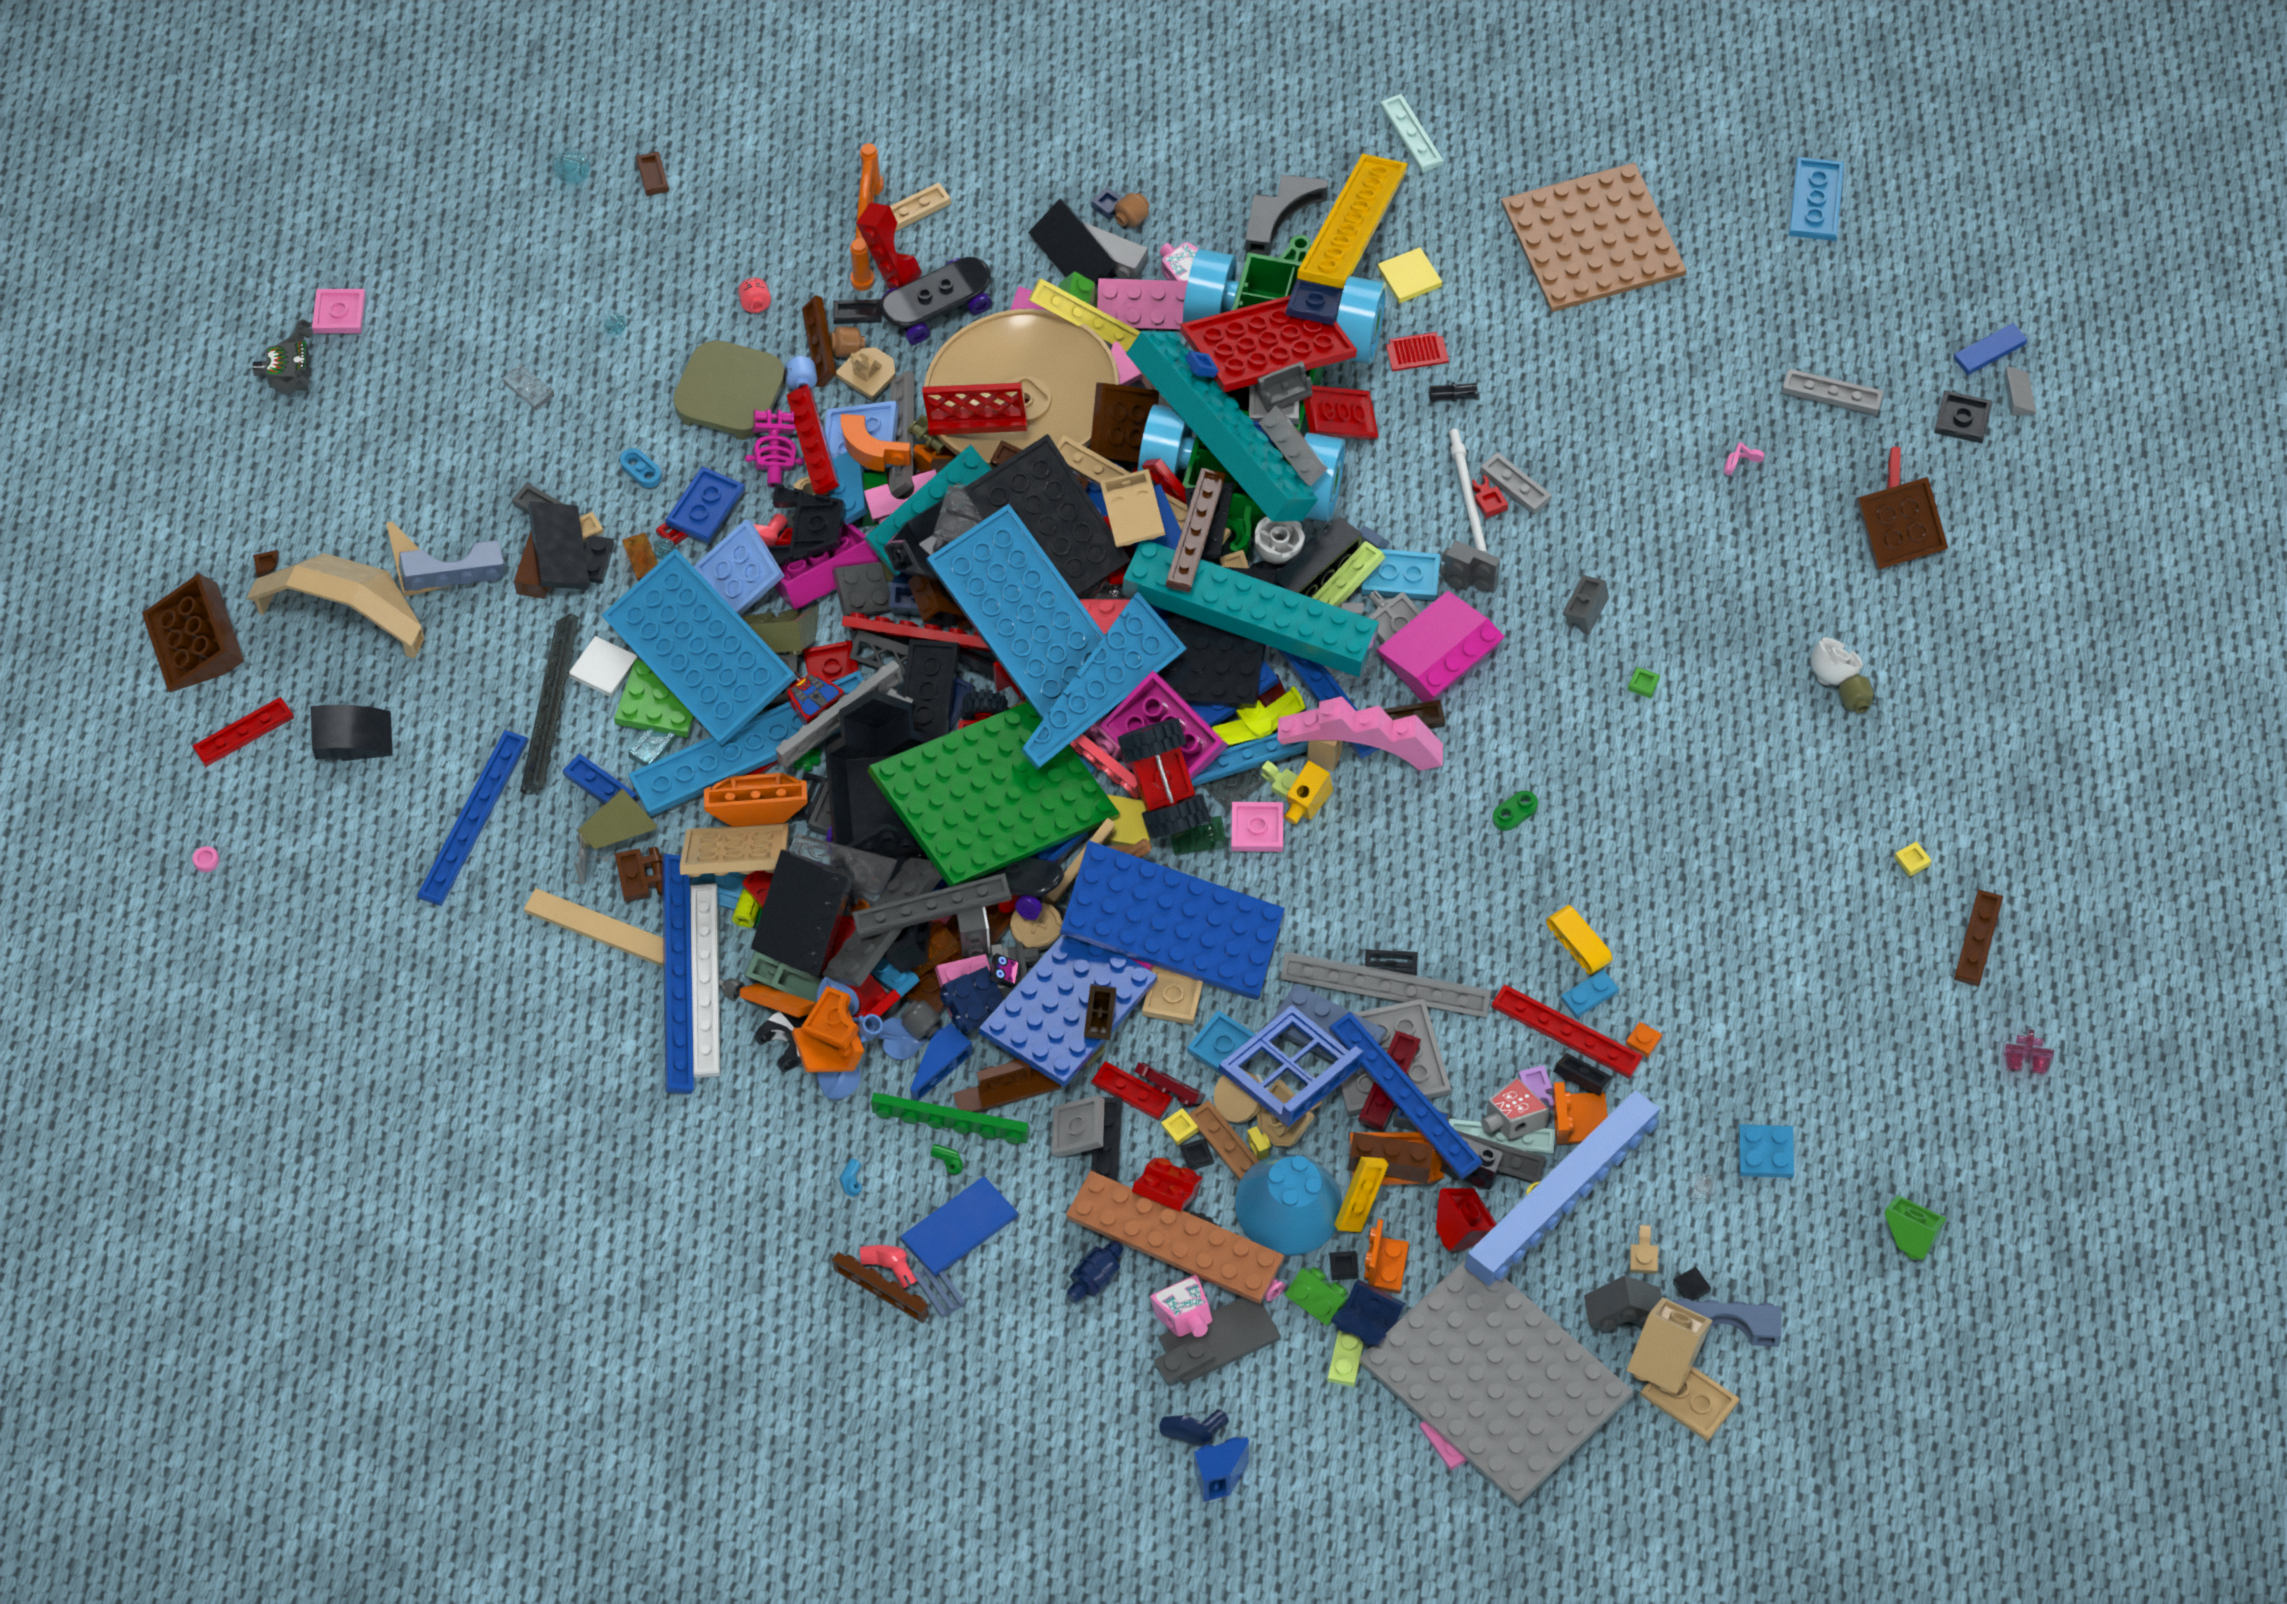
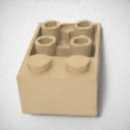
M1149 469L1100 481L1116 547L1129 546L1135 542L1151 540L1165 535Z

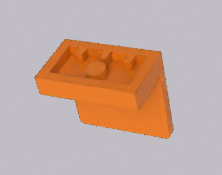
M848 1010V1017L851 1021H853L850 1011ZM800 1028L792 1030V1036L806 1072L854 1071L864 1053L858 1033H856L847 1050L806 1035Z
M1554 1082L1552 1098L1554 1101L1553 1116L1556 1145L1580 1144L1608 1117L1605 1093L1603 1092L1600 1096L1594 1093L1570 1094V1092H1565L1564 1082Z
M1378 1219L1377 1227H1371L1370 1245L1365 1259L1364 1279H1368L1369 1285L1381 1291L1400 1294L1409 1242L1383 1238V1219Z

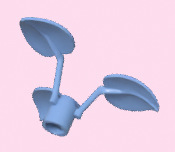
M824 977L817 990L816 1003L825 988L829 986L849 994L851 1001L848 1010L851 1016L856 1014L859 1008V999L856 993L845 984ZM869 1014L865 1017L860 1015L859 1017L852 1018L853 1022L859 1023L857 1033L862 1044L865 1041L873 1040L878 1035V1038L883 1040V1051L895 1060L910 1058L928 1041L925 1035L920 1039H916L902 1026V1019L890 1018L884 1022L875 1014ZM855 1068L854 1071L817 1072V1080L824 1096L832 1100L849 1096L856 1090L861 1079L858 1068Z

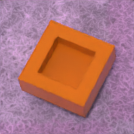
M1639 1022L1626 1040V1046L1649 1058L1662 1039V1034Z

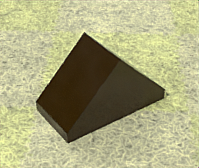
M1090 984L1084 1037L1104 1040L1111 1039L1117 987Z

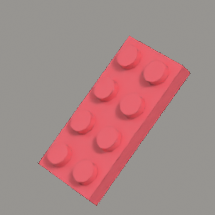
M1081 734L1069 744L1077 754L1083 755L1088 759V762L1097 770L1101 769L1116 785L1120 784L1132 798L1136 800L1139 797L1142 798L1135 775L1086 736Z

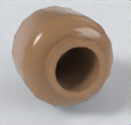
M1140 193L1126 194L1114 206L1117 223L1123 227H1137L1149 215L1150 206L1147 199Z
M839 326L835 328L834 332L829 334L832 351L837 358H850L852 352L856 353L860 349L865 348V337L861 336L859 329L856 327Z

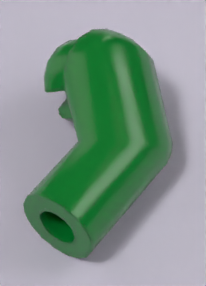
M937 1144L933 1145L931 1157L943 1160L948 1173L952 1175L959 1174L963 1169V1162L958 1151Z

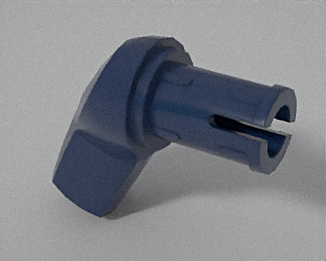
M1216 1409L1214 1413L1202 1422L1185 1415L1164 1416L1160 1421L1159 1430L1164 1437L1180 1439L1196 1446H1204L1212 1442L1213 1434L1228 1424L1229 1419L1221 1409Z

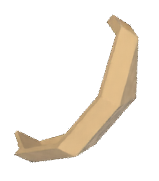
M326 553L257 578L246 598L255 602L260 615L265 614L274 594L286 589L296 590L348 605L400 640L405 656L414 659L425 639L419 621L388 571Z

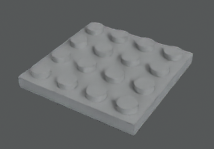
M1424 998L1355 1013L1386 1029V1035L1379 1044L1386 1053L1396 1030L1420 1038L1421 1044L1407 1076L1427 1099L1451 1094V1087ZM1364 1069L1360 1075L1353 1073L1339 1085L1348 1116L1361 1113L1374 1083V1080Z

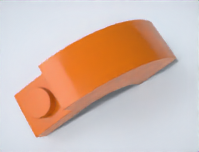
M841 414L840 421L844 446L849 455L859 464L872 470L885 472L886 464L896 466L911 465L910 443L878 440L867 432L864 415Z

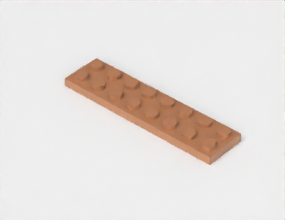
M1089 1172L1066 1214L1068 1220L1261 1304L1284 1261L1283 1254L1185 1211L1179 1212L1131 1192L1132 1188L1096 1172Z

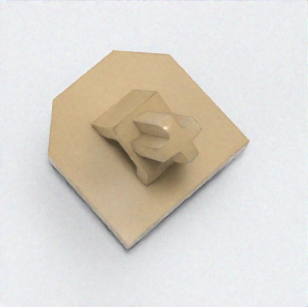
M876 347L862 348L856 353H851L850 358L836 371L835 377L873 401L896 377L894 359Z
M1276 1080L1269 1090L1284 1104L1295 1096L1282 1080ZM1322 1100L1290 1127H1287L1263 1106L1259 1105L1261 1108L1257 1114L1258 1128L1267 1135L1269 1141L1274 1146L1295 1145L1315 1117L1311 1111L1320 1107Z

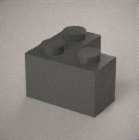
M1624 1275L1584 1295L1588 1323L1590 1326L1599 1328L1604 1332L1613 1331L1618 1325L1625 1322H1631L1643 1328L1649 1313L1662 1299L1660 1287Z

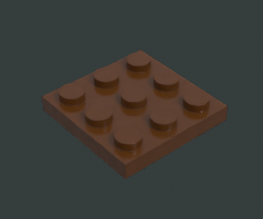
M1096 382L1090 450L1105 459L1139 463L1146 422L1154 404L1158 405L1159 391Z
M1928 477L1856 498L1876 570L1948 549Z

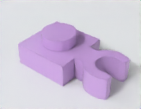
M1542 1065L1519 1071V1079L1542 1102L1548 1105L1549 1110H1553L1554 1101L1548 1094L1552 1093V1086L1545 1066Z

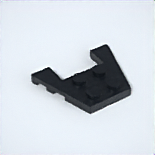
M775 484L774 507H796L791 544L767 546L779 567L840 547L846 508L843 500L817 493L811 495L804 493L801 489L794 488V490L785 488L784 485Z

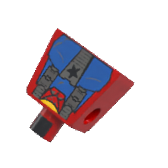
M816 671L809 673L804 678L797 672H794L797 678L789 685L791 688L787 691L789 704L803 725L812 722L822 711L832 707L845 695L840 687Z

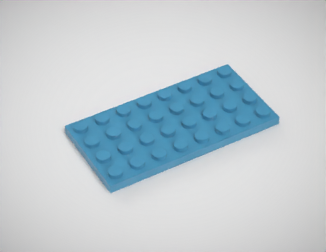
M1007 504L927 557L926 562L1034 711L1043 720L1102 640L1104 633L1010 504Z
M676 548L601 615L721 746L797 678L789 667Z

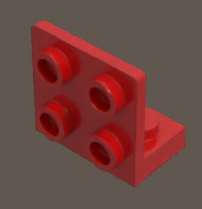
M871 974L867 976L860 987L846 985L856 993L859 999L858 1011L851 1016L852 1018L859 1017L860 1015L865 1017L869 1014L881 1016L901 998L895 989L887 993Z

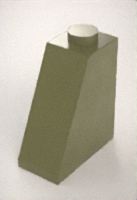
M620 788L582 823L576 831L582 834L586 849L589 846L593 849H598L652 831L658 826L623 788Z

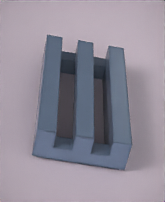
M926 1267L922 1268L923 1271L913 1273L917 1279L916 1282L941 1318L946 1317L965 1305V1301L943 1270L938 1276L957 1302L955 1304L952 1303L939 1282ZM927 1276L947 1305V1309L944 1310L923 1277Z

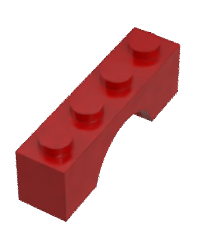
M870 202L856 224L889 289L899 288L918 279L922 271L914 256L896 253L894 235L898 222L890 206Z

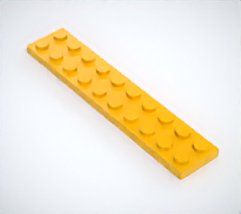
M1362 153L1299 267L1297 279L1344 289L1347 278L1355 270L1407 172L1408 163Z

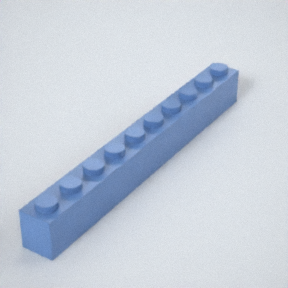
M1633 1091L1468 1252L1464 1267L1489 1287L1496 1280L1501 1281L1507 1275L1509 1267L1513 1263L1518 1264L1526 1255V1250L1530 1246L1536 1247L1542 1240L1543 1234L1547 1230L1552 1231L1559 1223L1560 1217L1564 1213L1568 1215L1577 1204L1576 1201L1580 1197L1585 1198L1593 1189V1184L1597 1181L1602 1182L1609 1174L1610 1168L1614 1164L1618 1166L1624 1160L1626 1152L1630 1148L1634 1150L1641 1143L1642 1136L1646 1132L1650 1134L1659 1124L1657 1118L1660 1108L1638 1091Z

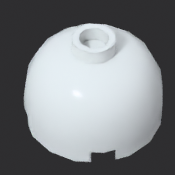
M1268 516L1264 517L1257 524L1254 534L1255 549L1260 557L1274 565H1284L1291 561L1301 552L1305 536L1301 530V524L1298 521L1272 522Z
M1824 637L1815 646L1810 663L1820 683L1838 686L1846 679L1859 673L1863 666L1862 660L1853 650L1850 654L1843 650L1845 646L1843 643Z

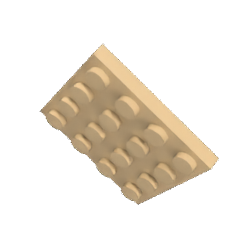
M789 823L686 829L680 860V875L687 874L689 877H698L704 873H713L716 876H722L729 872L751 874L759 870L774 873L781 849L788 850Z

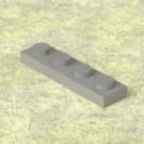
M1788 368L1782 393L1878 416L1884 391Z
M1275 405L1259 422L1305 483L1311 486L1328 469L1281 408Z

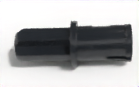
M1451 382V385L1430 386L1428 396L1430 400L1452 399L1455 402L1456 399L1477 398L1478 394L1475 392H1478L1476 382L1469 384H1455V382Z

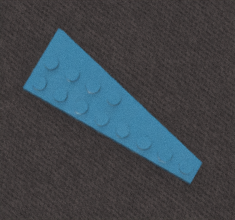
M1139 592L1131 598L1021 749V752L1036 770L1041 768L1119 705L1152 671L1160 672L1187 649Z

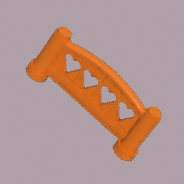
M871 143L864 144L860 149L862 174L857 221L870 202L874 203V195L880 194L884 189V180L879 170L878 150ZM856 224V239L850 245L853 270L850 279L854 289L866 291L873 287L875 279L874 273L870 269L869 248Z

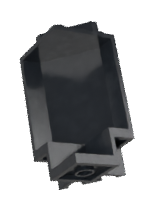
M871 690L839 710L841 738L825 747L834 858H844L846 863L854 864L856 891L885 889L910 857L927 860V854L867 771L872 764L932 741L933 736L914 730L910 702Z

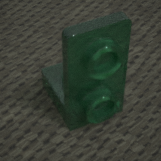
M1222 815L1211 817L1210 824L1199 825L1171 834L1173 854L1177 856L1225 848L1226 837Z

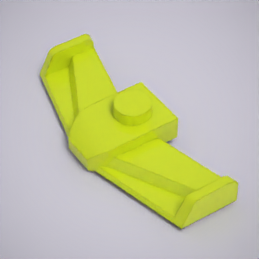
M1293 686L1289 692L1266 708H1264L1260 700H1257L1256 708H1240L1236 710L1240 720L1213 726L1212 728L1231 746L1270 735L1278 728V718L1300 713L1306 707L1302 696Z

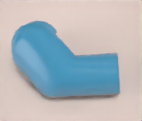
M853 1158L848 1161L839 1177L844 1192L849 1196H857L862 1190L861 1183H858L855 1177L861 1167V1163Z

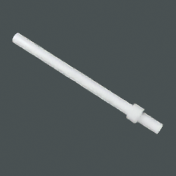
M1451 429L1449 431L1452 443L1450 450L1452 458L1456 460L1475 547L1487 553L1465 460L1467 455L1465 445L1461 443L1459 430Z

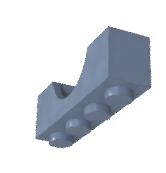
M494 540L474 543L469 555L456 562L436 560L425 549L400 552L399 570L404 591H418L424 588L470 584L486 580L494 581L498 578H503L504 561L499 541Z
M1686 1298L1676 1301L1671 1300L1713 1320L1711 1326L1728 1324L1737 1327L1747 1336L1750 1344L1753 1346L1779 1347L1781 1339V1306H1774L1771 1303L1749 1305L1741 1301L1730 1304L1719 1303L1716 1300H1706L1704 1302H1693Z

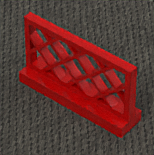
M1022 382L922 387L929 435L1027 431L1028 410L1027 406H1025ZM1006 392H1017L1012 397L1005 394ZM981 393H989V394H991V395L986 398V397H984V396H982V395H980V394H981ZM956 394H964V395H966V397H964L963 399H961V398H959V397H957V396H955V395H956ZM929 395H939L941 398L936 400ZM999 398L1005 402L1000 405L994 401ZM974 399L980 403L975 406L969 402ZM949 400L955 403V405L950 407L944 403Z

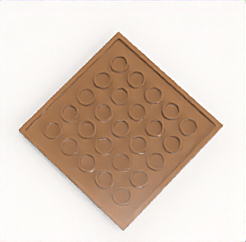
M1635 162L1501 199L1502 207L1551 313L1686 275L1687 270Z

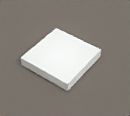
M595 636L570 670L569 678L612 698L631 672L635 659L638 660V656Z

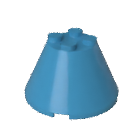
M1277 1154L1255 1163L1242 1177L1235 1197L1236 1216L1246 1236L1251 1241L1282 1253L1284 1256L1303 1255L1325 1244L1337 1229L1334 1223L1342 1206L1341 1192L1332 1175L1316 1161L1297 1154Z

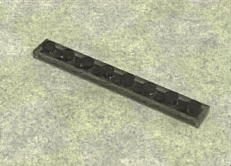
M572 613L557 620L555 624L520 792L525 795H531L543 789L547 781L546 773L551 761L552 744L556 738V725L560 718V706L565 695L564 687L569 676L568 668L574 652V640L578 633L579 617Z

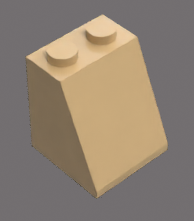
M1662 1298L1647 1317L1626 1371L1633 1373V1376L1638 1380L1650 1381L1658 1385V1388L1664 1392H1674L1677 1394L1686 1381L1713 1320Z

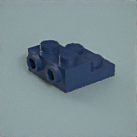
M987 966L968 975L964 974L951 980L939 989L942 1003L944 1006L949 1007L953 1015L952 1021L955 1028L960 1030L963 1035L979 1029L1004 1000L996 983L989 980L990 971Z

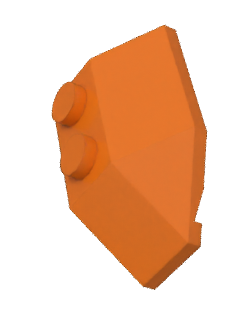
M784 773L733 776L704 789L705 811L732 827L785 823L808 803L807 781L798 780Z

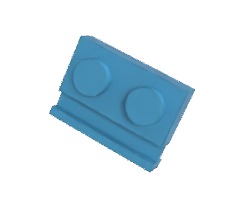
M729 872L726 875L716 876L713 873H704L701 876L693 877L691 885L717 883L718 906L735 910L739 896L744 889L742 882L747 874Z

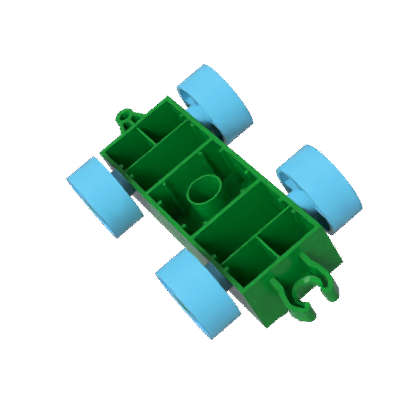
M1305 235L1294 236L1290 240L1288 248L1279 258L1248 252L1240 282L1236 281V255L1198 249L1188 278L1184 300L1183 323L1291 295L1297 280L1298 269L1311 247L1310 238ZM1349 276L1346 280L1335 321L1357 349L1356 357L1347 359L1349 361L1371 364L1374 359L1385 309L1386 282ZM1325 366L1306 370V377H1311L1312 385L1320 386ZM1250 386L1225 392L1238 403V408L1245 415L1249 416ZM1302 399L1299 400V424L1293 425L1328 468L1311 485L1312 492L1318 497V501L1305 518L1329 523L1334 513L1342 478L1345 439L1308 433L1309 426ZM1154 404L1148 415L1142 438L1138 471L1144 470L1142 465L1146 460L1161 458L1181 483L1183 481L1185 488L1196 487L1201 468L1226 473L1224 483L1234 482V491L1226 528L1233 530L1237 536L1230 543V554L1243 550L1244 554H1246L1251 546V534H1255L1257 524L1267 515L1197 435L1196 438L1192 437V429L1173 407ZM1283 455L1282 458H1283L1290 466H1292V465L1290 464V462L1286 459V457ZM1152 480L1153 486H1157L1156 483Z

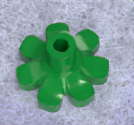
M812 748L793 763V768L800 770L804 767L805 772H811L812 765L817 767L821 763L819 758L821 750L819 748Z

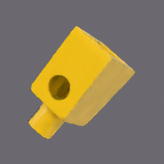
M1308 760L1287 793L1289 809L1283 817L1289 823L1296 825L1302 816L1309 820L1313 818L1333 792L1330 772Z

